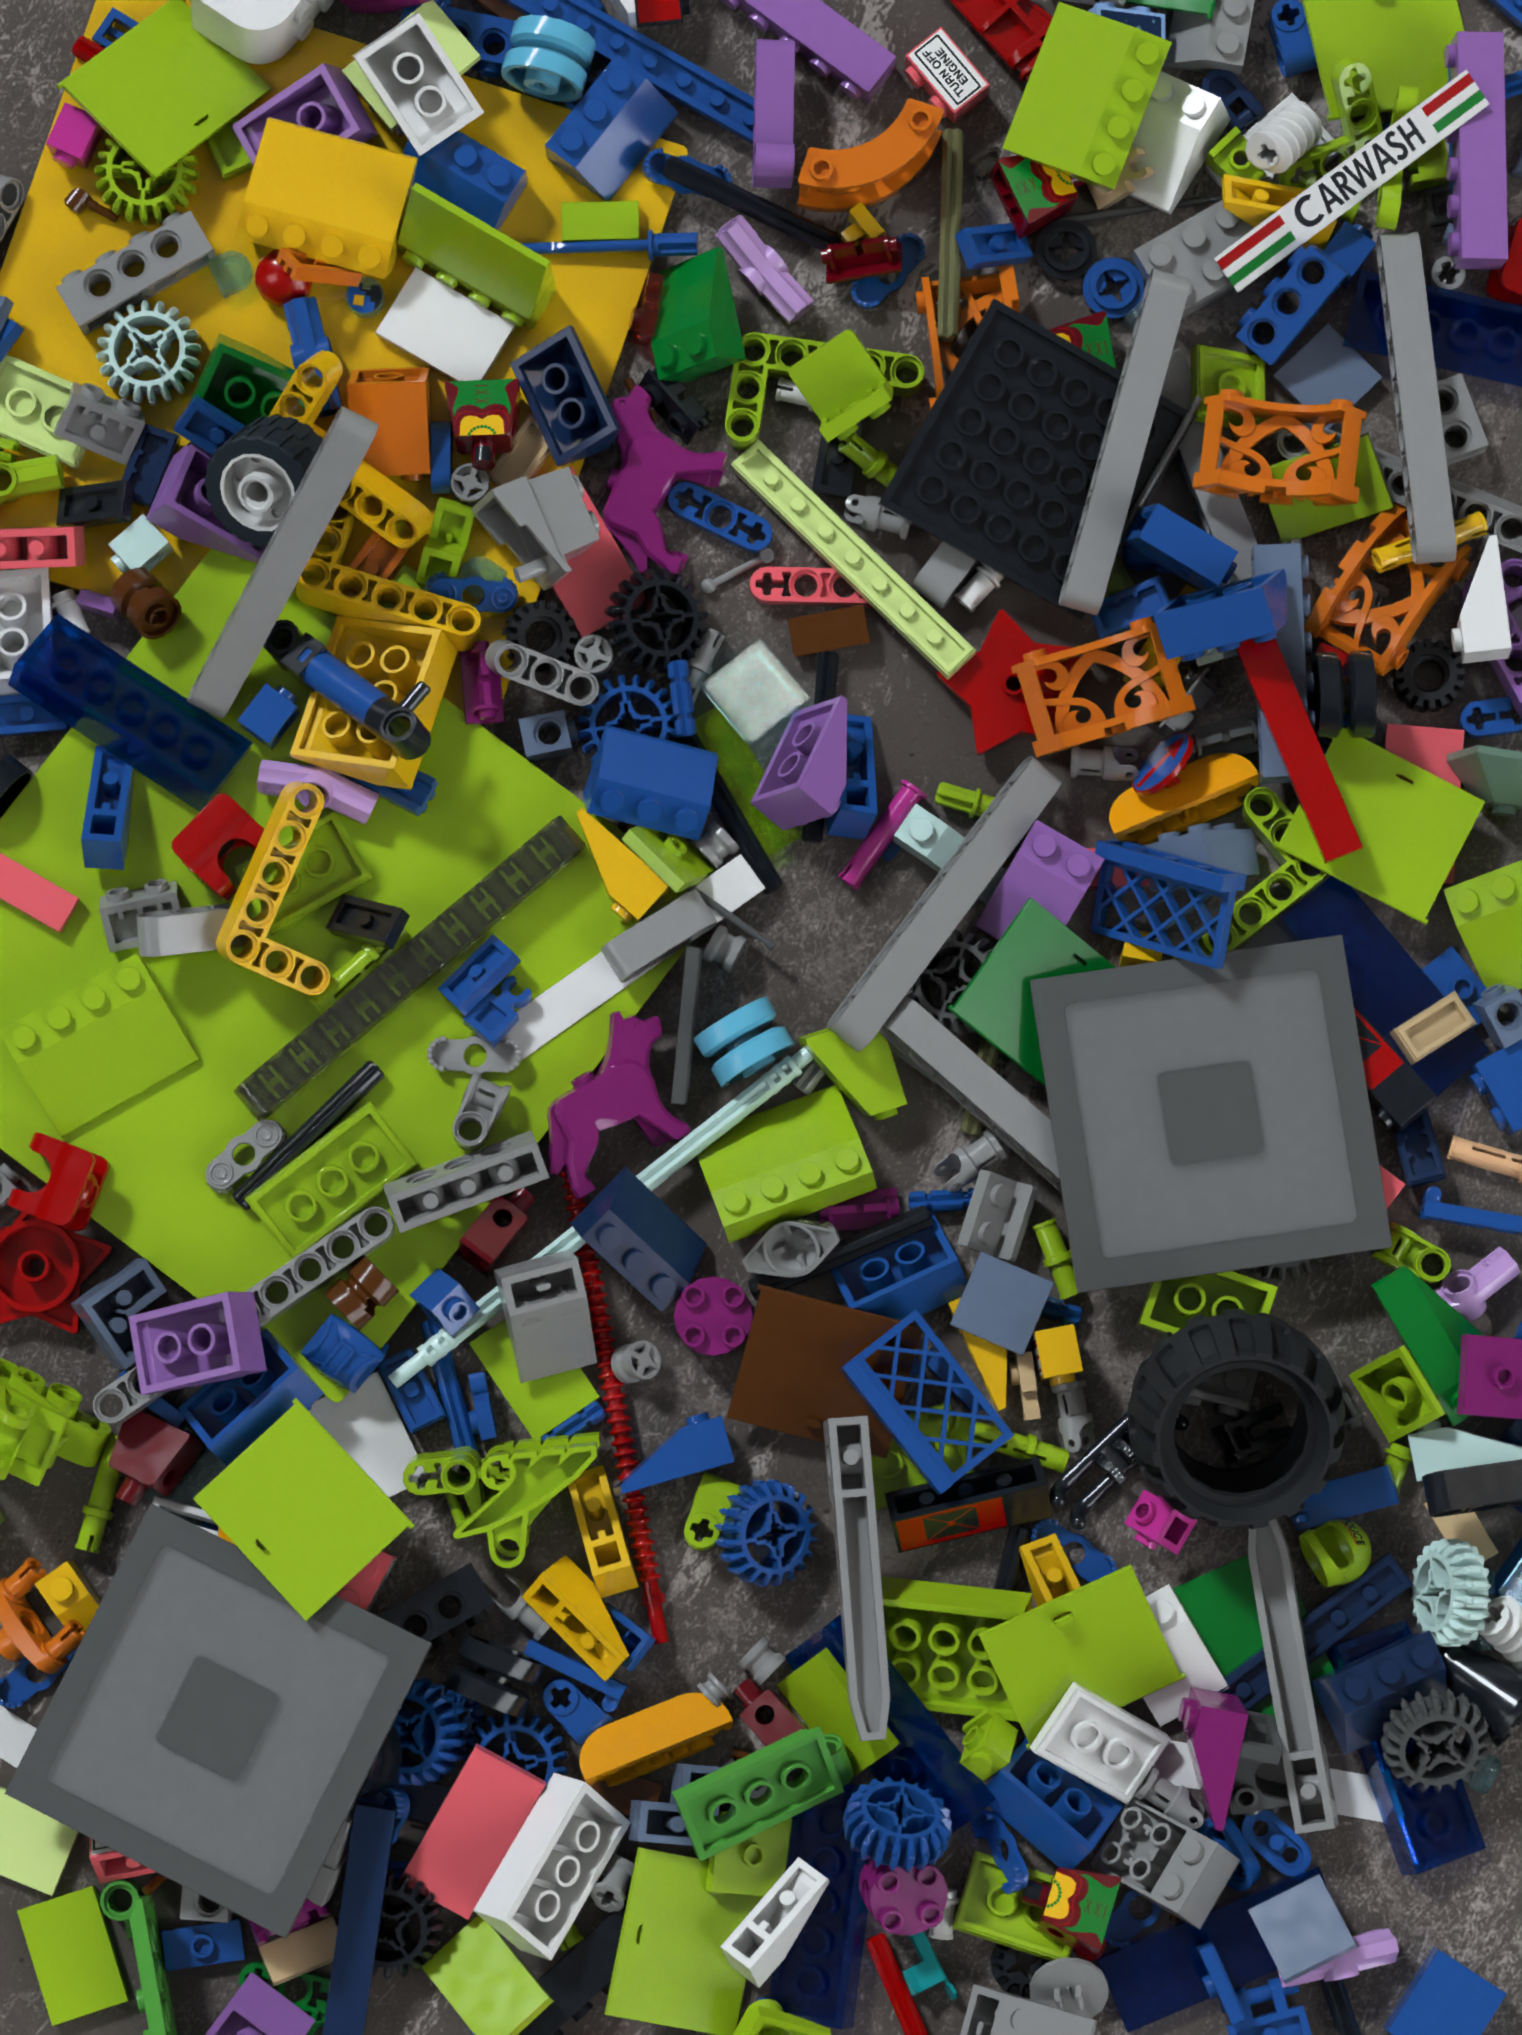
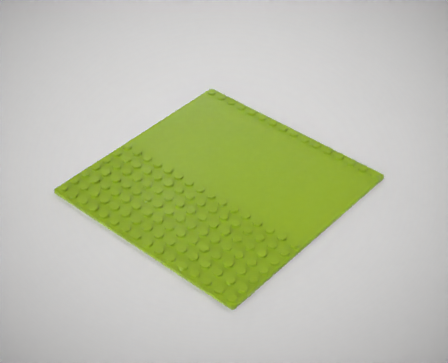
M210 549L174 595L182 607L178 624L164 637L146 639L142 636L0 818V853L80 899L61 934L0 899V1029L131 955L139 954L138 947L110 953L99 911L100 897L105 896L107 891L118 887H127L129 890L143 888L149 881L166 879L167 882L177 881L181 908L229 904L233 902L236 893L229 901L221 899L183 864L171 847L173 839L216 795L223 793L229 795L265 829L279 796L264 795L257 792L259 766L262 760L301 765L309 764L292 758L290 751L311 690L298 682L290 672L282 670L264 647H262L224 719L187 703L190 691L258 563ZM294 587L277 621L289 620L293 622L303 635L307 632L327 647L337 617L331 612L302 603L297 598ZM265 683L273 689L281 685L297 698L294 704L300 711L298 717L273 750L244 730L237 721ZM442 697L430 733V746L423 754L418 770L435 778L438 782L434 790L436 795L432 801L428 800L426 803L428 808L425 813H420L418 817L381 797H378L365 825L336 812L373 877L371 881L346 895L402 908L410 915L404 929L411 937L385 959L387 963L382 968L380 966L375 968L327 1012L325 1016L307 999L309 995L226 960L220 956L217 950L155 957L141 956L199 1060L62 1138L0 1035V1149L46 1184L51 1175L50 1164L44 1156L34 1152L29 1147L32 1137L36 1132L104 1157L110 1167L91 1218L197 1299L227 1291L245 1292L292 1260L252 1208L248 1210L243 1209L232 1197L233 1192L254 1172L244 1175L233 1185L234 1190L232 1192L228 1191L227 1194H219L207 1185L205 1178L207 1166L226 1149L231 1139L243 1135L261 1120L268 1119L275 1120L284 1127L287 1140L367 1061L371 1060L383 1071L384 1077L328 1132L370 1100L419 1163L401 1178L473 1152L458 1146L452 1129L472 1075L464 1071H439V1069H435L429 1063L427 1049L430 1047V1043L434 1042L435 1038H440L441 1036H444L446 1039H466L478 1035L464 1025L463 1018L465 1016L437 988L494 934L516 954L521 962L490 992L498 997L502 993L501 987L505 979L513 975L516 978L517 984L510 993L518 996L525 989L529 988L532 992V1001L601 952L600 949L606 943L637 924L633 919L628 923L624 922L610 909L613 902L609 899L577 819L576 813L581 807L586 811L585 803L480 724H465L464 712L444 697ZM96 746L135 748L136 752L129 840L124 870L84 867L81 836ZM295 799L297 809H304L305 806L298 799ZM327 807L324 808L319 818L333 810ZM590 814L619 841L626 834L606 818ZM286 826L280 831L279 840L293 833L290 826ZM241 846L233 849L224 861L225 874L237 890L240 882L232 866L252 856L255 850L251 847ZM670 888V891L646 918L679 898L687 890L676 893ZM340 898L273 936H270L268 933L266 937L322 962L328 968L330 977L362 949L361 944L363 943L335 936L326 929ZM250 901L247 905L248 917L253 919L258 916V913ZM687 945L521 1060L519 1066L514 1071L509 1073L485 1072L481 1074V1078L502 1087L507 1084L512 1088L487 1142L480 1149L530 1130L537 1144H539L549 1130L547 1111L551 1102L573 1089L571 1084L573 1079L590 1070L593 1073L603 1060L608 1043L610 1014L619 1011L623 1018L632 1015L636 1016L686 951ZM245 946L231 948V952L233 955H238L244 950ZM277 950L269 953L266 958L267 969L273 970L280 963V954ZM308 966L301 973L303 986L309 985L314 980L315 970L313 966ZM515 1008L514 1011L517 1012L521 1008ZM471 1045L464 1053L465 1062L469 1066L479 1067L486 1061L487 1053L481 1045ZM466 1122L460 1128L459 1134L465 1140H475L481 1135L482 1128L476 1122ZM249 1144L237 1146L233 1153L235 1163L242 1166L250 1164L255 1158V1150ZM275 1149V1150H274L272 1153H270L266 1158H264L262 1164H263L277 1149ZM383 1191L340 1225L342 1226L370 1207L385 1209L395 1221L393 1237L380 1248L366 1256L400 1291L385 1307L376 1306L374 1308L376 1316L359 1330L380 1350L416 1305L410 1294L437 1268L443 1270L458 1250L459 1240L493 1199L400 1233L385 1191ZM381 1215L371 1217L366 1224V1230L372 1236L382 1235L387 1228V1220ZM350 1238L338 1239L333 1247L335 1256L340 1259L350 1257L354 1251V1243ZM309 1260L301 1267V1276L305 1281H314L321 1274V1265L316 1260ZM349 1269L260 1329V1332L267 1328L324 1392L323 1395L336 1403L343 1401L350 1391L320 1373L300 1352L331 1314L354 1326L324 1295L339 1279L347 1280L350 1278ZM278 1282L269 1288L268 1298L271 1303L280 1304L287 1299L288 1288L286 1284Z

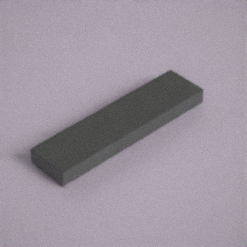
M688 944L686 947L671 1103L685 1105L689 1095L703 948L699 945Z

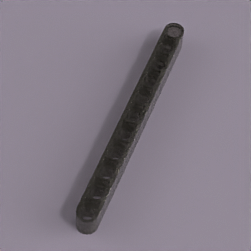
M561 815L553 819L247 1077L234 1090V1094L258 1122L265 1120L578 856L587 846L586 843Z

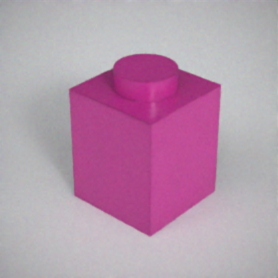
M65 102L46 145L51 154L54 155L52 159L58 164L70 169H74L75 165L87 169L105 130L85 110Z

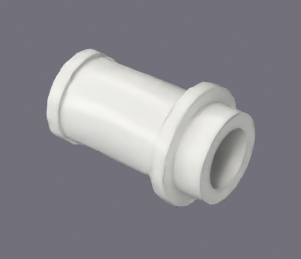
M780 377L778 381L780 389H776L775 400L807 406L808 410L813 412V409L793 380Z
M978 565L976 567L978 572L954 595L971 613L975 611V608L994 588L999 589L1001 587L999 582L1003 579V576L984 565L982 567Z
M73 589L61 591L51 597L53 600V604H51L52 610H57L66 633L67 641L81 638L91 632L80 606L76 603L78 595H75Z
M947 1888V1903L943 1911V1919L937 1926L929 1928L928 1937L940 1940L953 1939V1929L951 1928L954 1921L956 1904L960 1902V1899L957 1898V1890Z

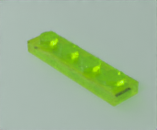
M722 703L696 718L697 735L707 751L718 754L716 768L767 856L770 857L801 839V835L796 827L784 831L781 830L750 803L764 775V771L725 704Z

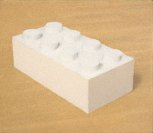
M553 1773L473 1911L519 1950L551 1961L631 1822L586 1782Z

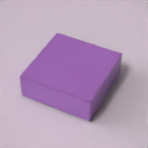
M84 588L83 590L80 589L76 603L80 606L81 610L115 621L119 620L120 613L113 606L110 597Z

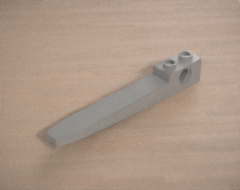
M868 1415L828 1418L823 1422L829 1499L832 1502L848 1702L859 1740L886 1739L890 1687Z
M1277 1518L1268 1521L1269 1526L1257 1529L1249 1528L1248 1558L1275 1719L1282 1748L1281 1754L1295 1834L1335 1829L1339 1824L1326 1746L1323 1744L1314 1687L1311 1683L1312 1676L1290 1551Z

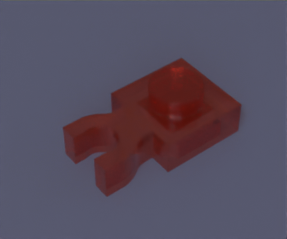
M649 272L648 278L645 279L641 304L639 308L633 307L628 329L634 331L632 344L647 347L654 337L661 301L660 294L665 275Z

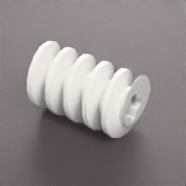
M1296 99L1289 102L1248 139L1245 149L1247 159L1255 167L1271 173L1280 174L1287 171L1298 158H1301L1306 151H1309L1314 144L1318 143L1323 132L1321 120L1305 102Z
M1496 1597L1491 1602H1488L1487 1611L1489 1617L1483 1619L1484 1630L1478 1631V1634L1493 1645L1494 1649L1510 1661L1515 1668L1522 1671V1606L1513 1597Z

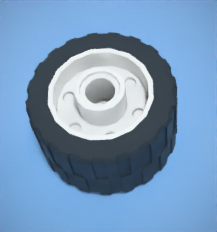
M272 415L270 417L262 416L255 419L252 423L249 422L219 446L213 453L212 459L208 462L205 486L207 488L206 496L208 503L211 504L212 512L222 522L223 527L244 542H249L259 547L267 546L323 438L318 436L313 431V428L299 422L298 419L282 417V415Z

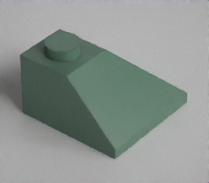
M1475 745L1447 754V763L1467 791L1484 800L1485 804L1483 807L1492 808L1493 815L1513 817L1516 811L1522 810V752Z

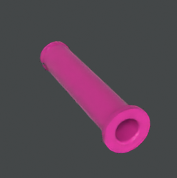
M904 779L900 781L902 787L845 868L838 874V877L855 890L860 889V885L893 840L894 834L914 805L918 804L921 799L926 800L927 798L925 793Z

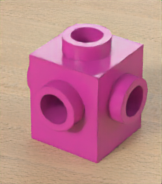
M1143 1490L1124 1524L1135 1530L1137 1533L1134 1539L1154 1551L1157 1545H1160L1178 1555L1197 1520L1190 1519L1171 1507L1160 1494L1157 1497Z

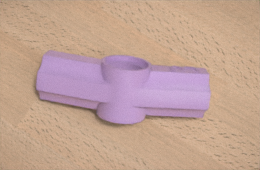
M742 215L729 220L714 235L740 268L737 271L747 286L759 297L762 295L789 325L798 321L814 304V300L788 273L789 268L773 248L762 242L755 230Z
M263 759L259 766L257 792H260V794L279 796L285 785L290 782L300 781L318 787L323 793V809L326 807L364 825L370 817L379 797L378 793L342 777L340 773L310 763L308 765ZM301 790L295 799H298L306 807L309 803V794L306 790Z
M1499 1246L1470 1270L1459 1269L1449 1273L1442 1280L1441 1287L1434 1289V1291L1470 1322L1483 1315L1487 1308L1485 1300L1514 1279L1520 1273V1269L1509 1253Z
M1389 1928L1375 1929L1354 1935L1352 1938L1356 1943V1949L1286 1984L1278 1971L1282 1988L1292 1987L1324 1979V1982L1341 1980L1357 1976L1359 1971L1397 1962V1954L1399 1952L1397 1939Z

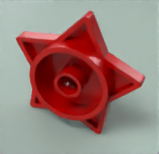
M1003 609L998 611L979 652L949 680L937 671L938 680L971 710L976 754L979 756L1019 734L1036 737L1022 688L1020 687L1017 691H1011L1006 686L1008 679L1019 680L1018 675L1012 673L1011 666L1024 662L1022 655L1045 648L1048 655L1074 648L1035 643ZM1081 656L1059 663L1069 673ZM1050 669L1037 671L1044 699L1058 698L1060 691L1050 690L1044 684V682L1053 683L1056 680L1055 672ZM1046 706L1055 733L1056 706Z
M22 1211L11 1226L0 1228V1325L35 1316L70 1333L78 1334L80 1331V1317L70 1303L82 1295V1285L113 1253V1247ZM37 1260H42L45 1263V1269L41 1275H35L31 1269L32 1264Z

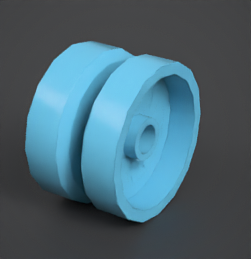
M526 15L515 20L510 36V44L513 48L505 54L501 68L502 78L514 88L537 98L560 102L576 101L581 98L587 81V73L584 69L592 63L596 48L595 39L585 30L561 19L541 15Z
M767 996L761 997L730 1013L694 1038V1042L704 1058H712L728 1051L726 1055L714 1063L711 1069L721 1088L761 1071L795 1045L785 1026L773 1027L760 1033L761 1030L774 1021L777 1015Z

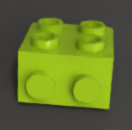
M851 329L842 331L790 367L789 376L820 419L819 431L827 443L836 437L839 441L846 439L858 430V422L867 416H870L873 420L891 407L889 402L893 398V387L858 336Z

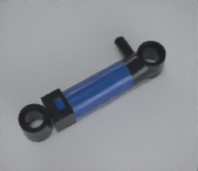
M289 620L276 621L263 647L282 670L290 672L298 682L309 690L318 692L393 748L399 757L405 760H413L421 757L427 751L431 742L430 732L413 712L431 692L430 687L426 683L419 681L398 704L333 656L325 645L307 632L303 635L293 622Z

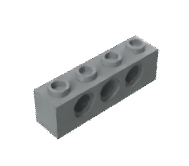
M190 210L184 214L182 212L171 214L163 220V226L151 233L148 231L138 233L129 240V245L118 252H115V250L108 251L100 255L95 260L96 264L83 272L80 269L75 270L61 280L62 284L57 286L56 289L84 336L115 319L113 316L114 312L121 314L127 312L126 306L128 304H132L135 307L141 304L143 300L153 297L218 259ZM174 243L178 245V250L174 256L169 258L159 256L160 249L165 244ZM139 262L145 265L144 271L139 276L129 277L126 275V270L132 263ZM100 282L111 284L110 291L106 295L98 297L92 294L96 284Z
M530 1130L382 1186L399 1232L402 1233L548 1179L549 1175L537 1141Z

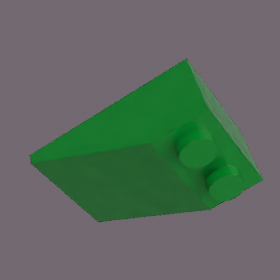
M716 247L660 271L651 337L658 380L690 382L746 359L723 247Z
M219 333L189 403L197 395L246 426L249 422L252 423L259 417L269 416L295 370L253 347ZM297 398L299 404L305 408L303 402Z

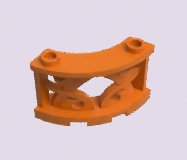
M909 98L896 120L883 133L869 142L840 150L810 147L798 178L799 198L797 207L816 212L842 213L852 209L859 202H862L864 206L869 205L871 207L899 193L901 188L922 172L936 151L942 137V131L937 130L943 117L944 110L940 107Z
M1013 264L998 266V273L960 278L959 299L965 298L968 306L962 310L959 304V333L972 319H974L978 326L982 319L980 313L987 310L993 299L1019 312V295ZM929 276L921 277L922 291H916L915 296L918 315L925 314L936 394V397L929 398V408L931 410L945 385L943 384L941 361L952 372L959 359L950 350L954 342H938L936 327L938 307L936 302H938L939 280L930 281ZM983 296V297H981V298H979V299H977V300H974V298H973V297Z
M1222 389L1218 395L1204 398V406L1207 407L1200 470L1194 473L1192 488L1237 499L1239 494L1248 493L1247 496L1250 497L1260 495L1259 503L1293 506V498H1296L1297 501L1310 500L1314 506L1356 504L1359 501L1360 488L1354 485L1362 421L1366 420L1367 412L1353 407L1354 403L1345 399H1332L1330 404H1285L1244 397L1241 391ZM1224 412L1239 415L1243 419V424L1240 426H1234L1229 422L1231 433L1239 439L1237 442L1221 435ZM1254 418L1264 419L1265 421L1255 426ZM1302 423L1313 424L1311 431ZM1343 423L1340 446L1325 450L1324 447L1330 445L1336 439L1337 431L1328 435L1323 431L1328 424ZM1285 429L1305 446L1310 455L1303 456L1294 461L1287 468L1282 479H1273L1271 468L1266 459L1258 452L1252 450V448L1267 436ZM1221 445L1228 449L1229 452L1225 456L1220 468H1218ZM1244 457L1252 460L1261 468L1257 475L1251 476L1245 473V469L1251 466V464L1246 460H1242ZM1339 457L1337 477L1335 479L1330 460ZM1316 464L1317 467L1307 468V471L1311 473L1310 479L1300 480L1297 478L1296 474L1301 468Z
M1393 502V508L1382 511L1370 523L1369 529L1371 530L1367 539L1364 538L1362 542L1356 540L1338 565L1343 570L1342 575L1339 579L1335 578L1333 581L1335 586L1329 589L1325 586L1304 626V632H1311L1312 637L1316 638L1319 636L1348 654L1350 651H1371L1374 659L1375 673L1381 677L1393 668L1398 670L1403 665L1409 654V650L1406 647L1428 612L1453 583H1460L1467 575L1471 567V562L1468 561V558L1473 549L1467 544L1463 547L1457 546L1455 561L1443 562L1444 565L1438 568L1431 566L1430 563L1414 564L1413 561L1407 563L1411 579V596L1393 604L1372 608V586L1364 574L1367 568L1376 570L1372 562L1371 550L1410 536L1406 507L1396 502ZM1424 578L1431 579L1425 587ZM1359 589L1365 593L1362 609H1358L1360 604L1359 598L1356 600L1349 598V594L1353 590ZM1405 616L1399 626L1395 619ZM1333 624L1356 627L1354 639L1333 627ZM1372 625L1371 633L1375 645H1377V638L1381 633H1388L1391 636L1390 642L1382 655L1361 644V638L1366 626Z
M1151 616L1130 622L1131 630L1048 655L1045 648L1023 654L1024 662L1011 666L1012 673L1018 675L1037 741L1032 742L1036 757L1073 748L1096 739L1101 740L1131 731V729L1139 726L1153 724L1196 710L1192 694L1186 696L1176 659H1166L1156 623H1153ZM1151 638L1158 665L1144 672L1139 667L1146 662L1149 651L1143 656H1137L1133 651V646L1140 640ZM1124 643L1121 657L1102 651V649ZM1081 656L1069 673L1059 663ZM1093 663L1115 669L1131 679L1121 688L1116 696L1114 718L1106 720L1103 711L1090 700L1077 697L1072 698L1079 681ZM1050 669L1055 672L1056 680L1053 683L1044 682V684L1050 690L1060 691L1058 698L1044 699L1037 671ZM1160 671L1169 700L1158 684L1151 678ZM1139 686L1142 690L1134 695L1140 698L1141 703L1136 708H1130L1125 704L1124 698L1130 690ZM1046 706H1056L1055 733ZM1070 706L1087 708L1091 715L1089 721L1079 723L1076 720V714L1079 711L1069 712Z

